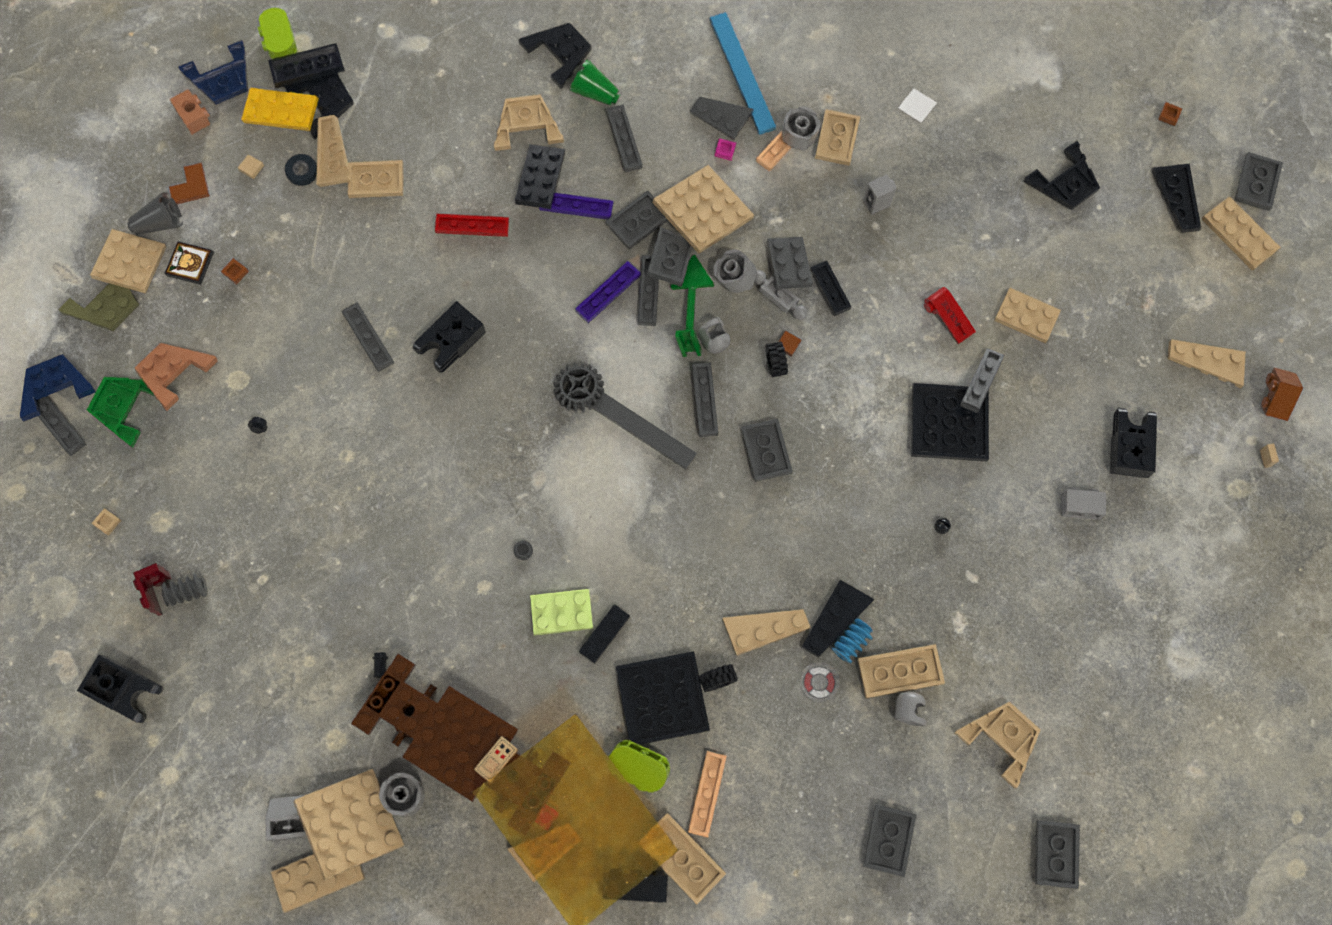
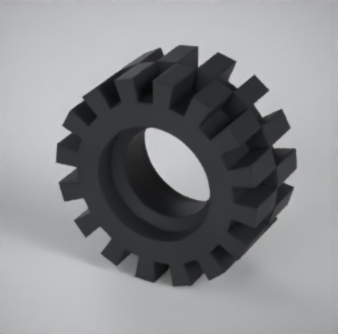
M780 341L766 344L765 352L771 377L787 375L788 364L783 343Z
M733 664L723 665L699 675L704 692L717 690L738 681Z

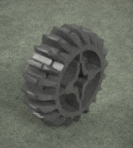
M574 362L573 368L567 365V371L560 370L561 375H557V381L554 382V394L557 395L556 400L561 401L562 407L567 405L568 411L573 407L575 413L578 411V408H581V411L584 413L585 407L591 410V404L598 405L597 399H602L601 394L604 393V381L601 380L602 375L597 374L596 368L591 370L590 364L585 368L583 362L580 364V367H577V364ZM567 381L571 386L568 394L564 392V386ZM590 381L594 384V390L591 394L587 388Z

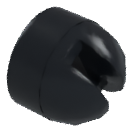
M939 518L935 522L934 528L937 533L946 534L950 530L951 524L947 518ZM939 522H942V523L948 525V527H946L945 525L939 524Z

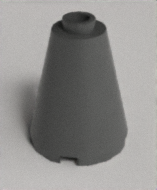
M163 192L128 219L127 226L129 230L136 235L181 227L183 222H180L179 218L182 215L174 199H169L166 196L168 193Z

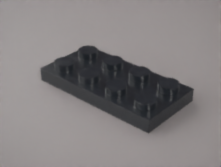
M337 43L268 60L275 88L286 87L345 71Z
M530 144L516 193L515 204L551 209L565 157V149Z

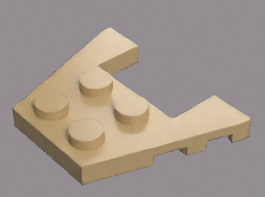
M541 94L505 99L501 122L494 143L495 151L511 149L510 132L546 128L548 144L564 143L563 135L553 120Z
M1008 702L955 731V734L968 746L982 731L1014 760L1001 777L1016 789L1020 784V779L1025 771L1040 729L1011 702Z

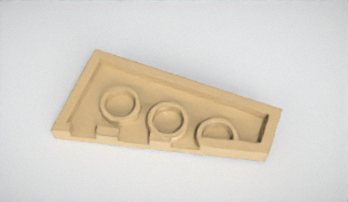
M335 115L319 117L317 185L324 187L352 182L338 118Z
M1172 339L1169 341V360L1189 368L1193 367L1201 370L1200 372L1203 374L1216 376L1218 380L1223 382H1231L1238 388L1244 386L1245 351Z
M803 609L722 618L736 656L811 628Z

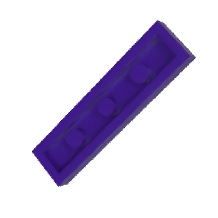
M555 193L551 209L539 208V210L608 220L612 216L614 202L612 200Z
M627 261L575 308V312L587 323H590L641 276V273Z

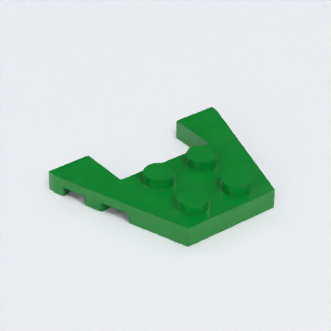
M104 377L87 411L133 448L141 432L123 424L140 392L152 396L154 394L142 379Z

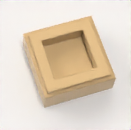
M248 154L239 165L238 170L254 179L264 167V164Z
M1274 443L1267 444L1260 449L1264 468L1272 467L1279 462Z
M104 508L91 524L109 536L121 520Z

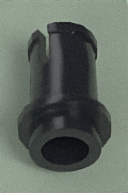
M376 652L374 657H372L374 660L373 677L382 678L386 672V660L388 657L385 652Z

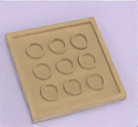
M709 165L653 199V204L698 254L751 221L754 217L749 208Z
M373 769L293 801L324 880L404 846L392 814L383 807L380 801V785Z

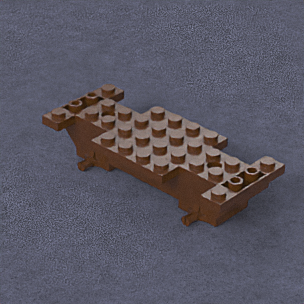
M397 654L351 724L367 735L371 734L380 719L394 726L398 731V734L391 742L399 747L405 737L414 739L402 756L404 759L471 802L475 800L482 787L486 785L500 797L493 807L500 813L507 802L518 806L507 825L526 836L560 783L571 762L553 751L544 767L540 769L532 763L539 752L531 747L525 758L516 753L494 781L490 783L474 769L501 737H504L511 743L519 730L451 686L447 688L439 702L436 703L431 697L437 687L430 684L423 694L405 683L416 665L400 654ZM409 706H414V714L406 716L405 710ZM511 772H518L519 779L514 783L509 782L508 775Z

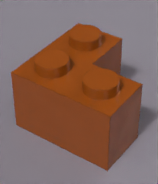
M1274 367L1272 373H1269L1266 377L1269 393L1267 397L1263 398L1261 407L1265 415L1288 421L1304 387L1296 373Z

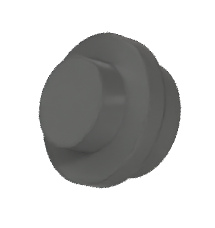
M520 541L514 546L513 552L517 559L527 560L533 554V547L527 541Z

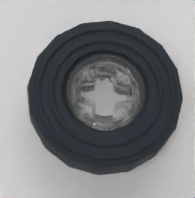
M297 154L289 158L285 164L287 179L297 186H305L312 183L317 177V164L315 160L306 154Z

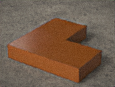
M202 163L185 166L184 171L187 182L169 187L171 198L174 199L177 205L210 197Z

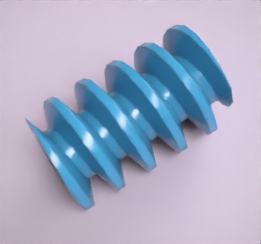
M856 619L855 624H851L850 630H846L845 636H841L839 638L840 642H836L834 644L835 648L831 649L839 658L851 664L850 655L855 658L857 657L855 650L861 652L860 644L868 645L865 638L872 640L873 638L870 633L873 630L864 621Z

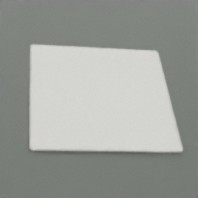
M913 89L899 106V109L922 123L937 102L918 90Z

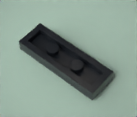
M828 261L812 266L810 271L833 315L836 316L851 310L852 306Z
M614 604L578 652L593 664H596L629 620L630 615Z

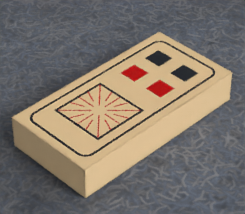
M501 737L474 770L492 783L517 753L518 749L504 737Z

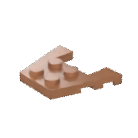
M160 343L135 367V371L152 391L156 399L159 400L163 408L168 411L179 398L178 395L166 387L190 364L207 372L218 361L213 355Z

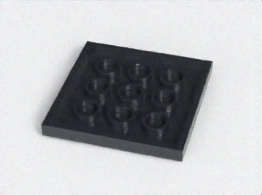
M913 383L911 457L987 462L989 460V391L979 412L976 413L960 406L969 386Z
M694 651L616 666L630 741L643 745L710 732Z

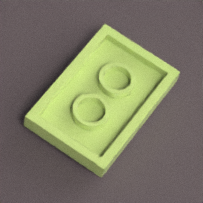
M589 589L530 595L534 636L593 629Z

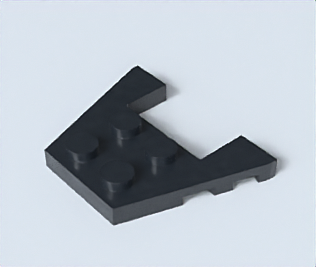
M570 22L518 39L519 44L528 54L543 44L563 65L551 74V79L560 89L565 86V82L574 74L573 71L578 65L580 66L591 51V45Z
M331 74L284 87L286 92L299 94L308 92L309 95L317 96L319 99L317 108L322 115L320 117L335 115L339 118L354 104L352 97L338 74ZM318 118L313 120L311 130L309 131L313 139L318 137Z
M1078 141L1068 146L1063 152L1074 165L1051 182L1038 169L1030 173L1023 180L1026 184L1070 210L1076 208L1100 189L1092 169H1089L1086 163L1085 154H1082L1079 148L1080 144Z

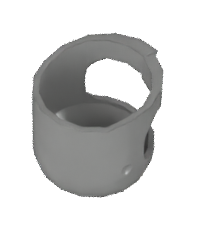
M720 317L706 322L698 332V337L703 345L712 354L721 353L730 345V336L725 332L723 321ZM717 325L715 330L707 333L709 327Z
M916 692L901 693L896 700L894 719L909 725L926 726L927 720L916 715L918 707L926 706L924 697Z

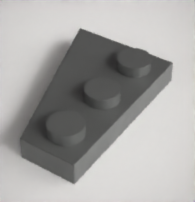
M700 96L690 110L692 115L733 140L754 112L752 108Z

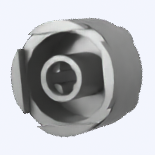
M804 106L794 110L791 109L785 116L782 128L783 142L792 148L807 150L813 145L820 128V120L816 112Z
M733 249L723 253L724 256L721 259L718 258L714 266V275L728 291L734 293L750 290L754 285L757 275L755 264L740 250Z
M396 773L383 782L379 798L383 807L389 813L399 817H407L417 813L422 807L425 799V790L422 783L414 776L407 773ZM404 790L407 794L406 797L401 799L398 797V794L403 793Z

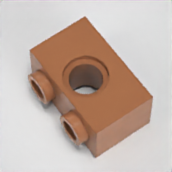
M189 89L169 99L191 134L210 125L207 119L210 115L205 107L201 108L199 106L201 104L196 94L192 95Z

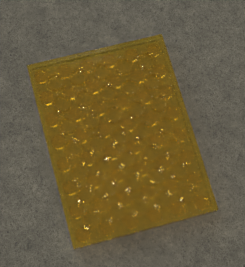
M576 714L473 792L569 925H588L678 852V849Z

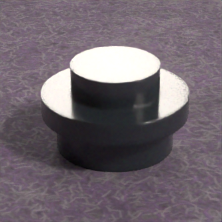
M253 417L248 422L250 430L257 434L266 432L268 428L266 425L267 421L260 417Z

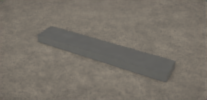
M605 393L601 394L602 399H597L598 405L594 404L592 406V409L685 470L697 455L696 452Z

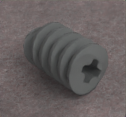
M196 573L193 574V580L186 576L184 583L180 578L177 579V585L171 580L170 587L162 583V597L167 607L169 604L175 606L177 602L182 604L185 600L191 601L192 598L198 599L200 594L203 597L208 595L204 577L198 578Z

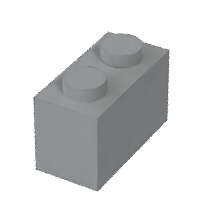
M887 174L869 182L863 202L871 215L891 206L896 191V184L892 179L890 180Z
M1070 487L1062 494L1063 517L1100 520L1106 515V492H1099L1098 489H1088L1085 491L1080 490L1078 487Z

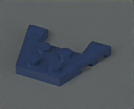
M242 40L228 45V49L234 59L233 61L203 74H199L193 61L178 66L181 73L215 105L248 91L245 45Z
M63 354L26 369L20 418L25 422L39 416L40 412L36 400L70 386H74L79 399L96 393V391Z

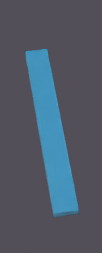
M727 13L710 17L711 25L746 106L754 110L751 117L758 134L761 135L776 130V125Z

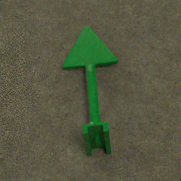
M693 255L688 262L682 286L671 285L672 290L688 289L686 329L678 330L675 333V338L683 357H687V352H696L697 356L702 355V349L694 330L696 289L714 287V282L696 255Z

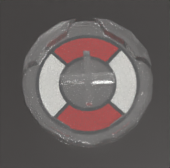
M815 662L804 669L799 683L805 697L820 703L826 702L835 696L839 690L840 681L834 667L828 663Z

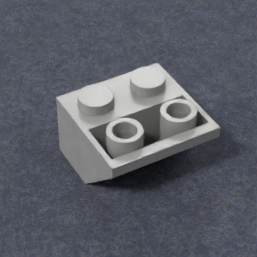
M302 796L270 799L265 819L266 841L274 842L307 838L293 802Z

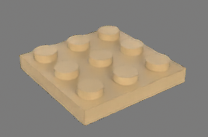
M112 229L90 276L92 279L146 293L167 247L164 243Z

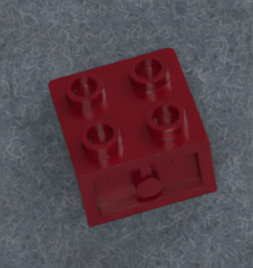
M154 563L134 572L135 580H133L137 591L140 590L142 607L160 616L163 613L153 586H162V583H166L167 580L171 579L169 571Z

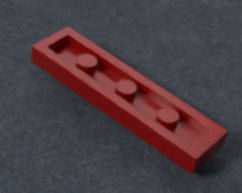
M436 214L435 233L508 237L510 220L509 217Z

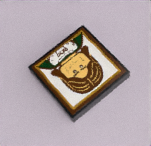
M177 241L164 274L171 278L201 285L214 252L210 249Z

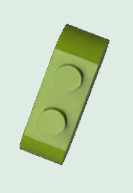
M269 8L263 11L258 18L260 26L257 28L260 37L264 38V41H261L264 51H268L271 59L297 53L298 49L286 11L281 8Z
M630 740L618 743L608 758V769L617 780L623 783H630L643 792L652 793L660 790L670 774V764L666 757Z

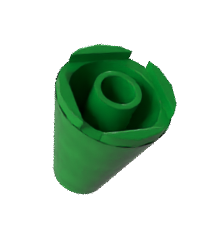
M587 59L582 65L584 69H581L576 74L570 86V91L607 105L616 104L620 98V94H618L619 89Z

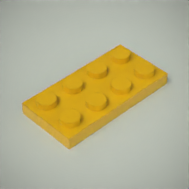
M250 88L241 120L248 124L310 131L319 99L315 95Z

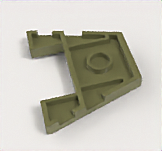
M109 283L85 308H82L69 298L58 310L63 315H69L75 319L84 320L93 325L114 331L139 306V303L130 289Z

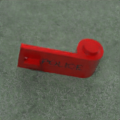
M940 288L924 300L926 311L933 314L938 313L957 344H960L976 332L947 288Z

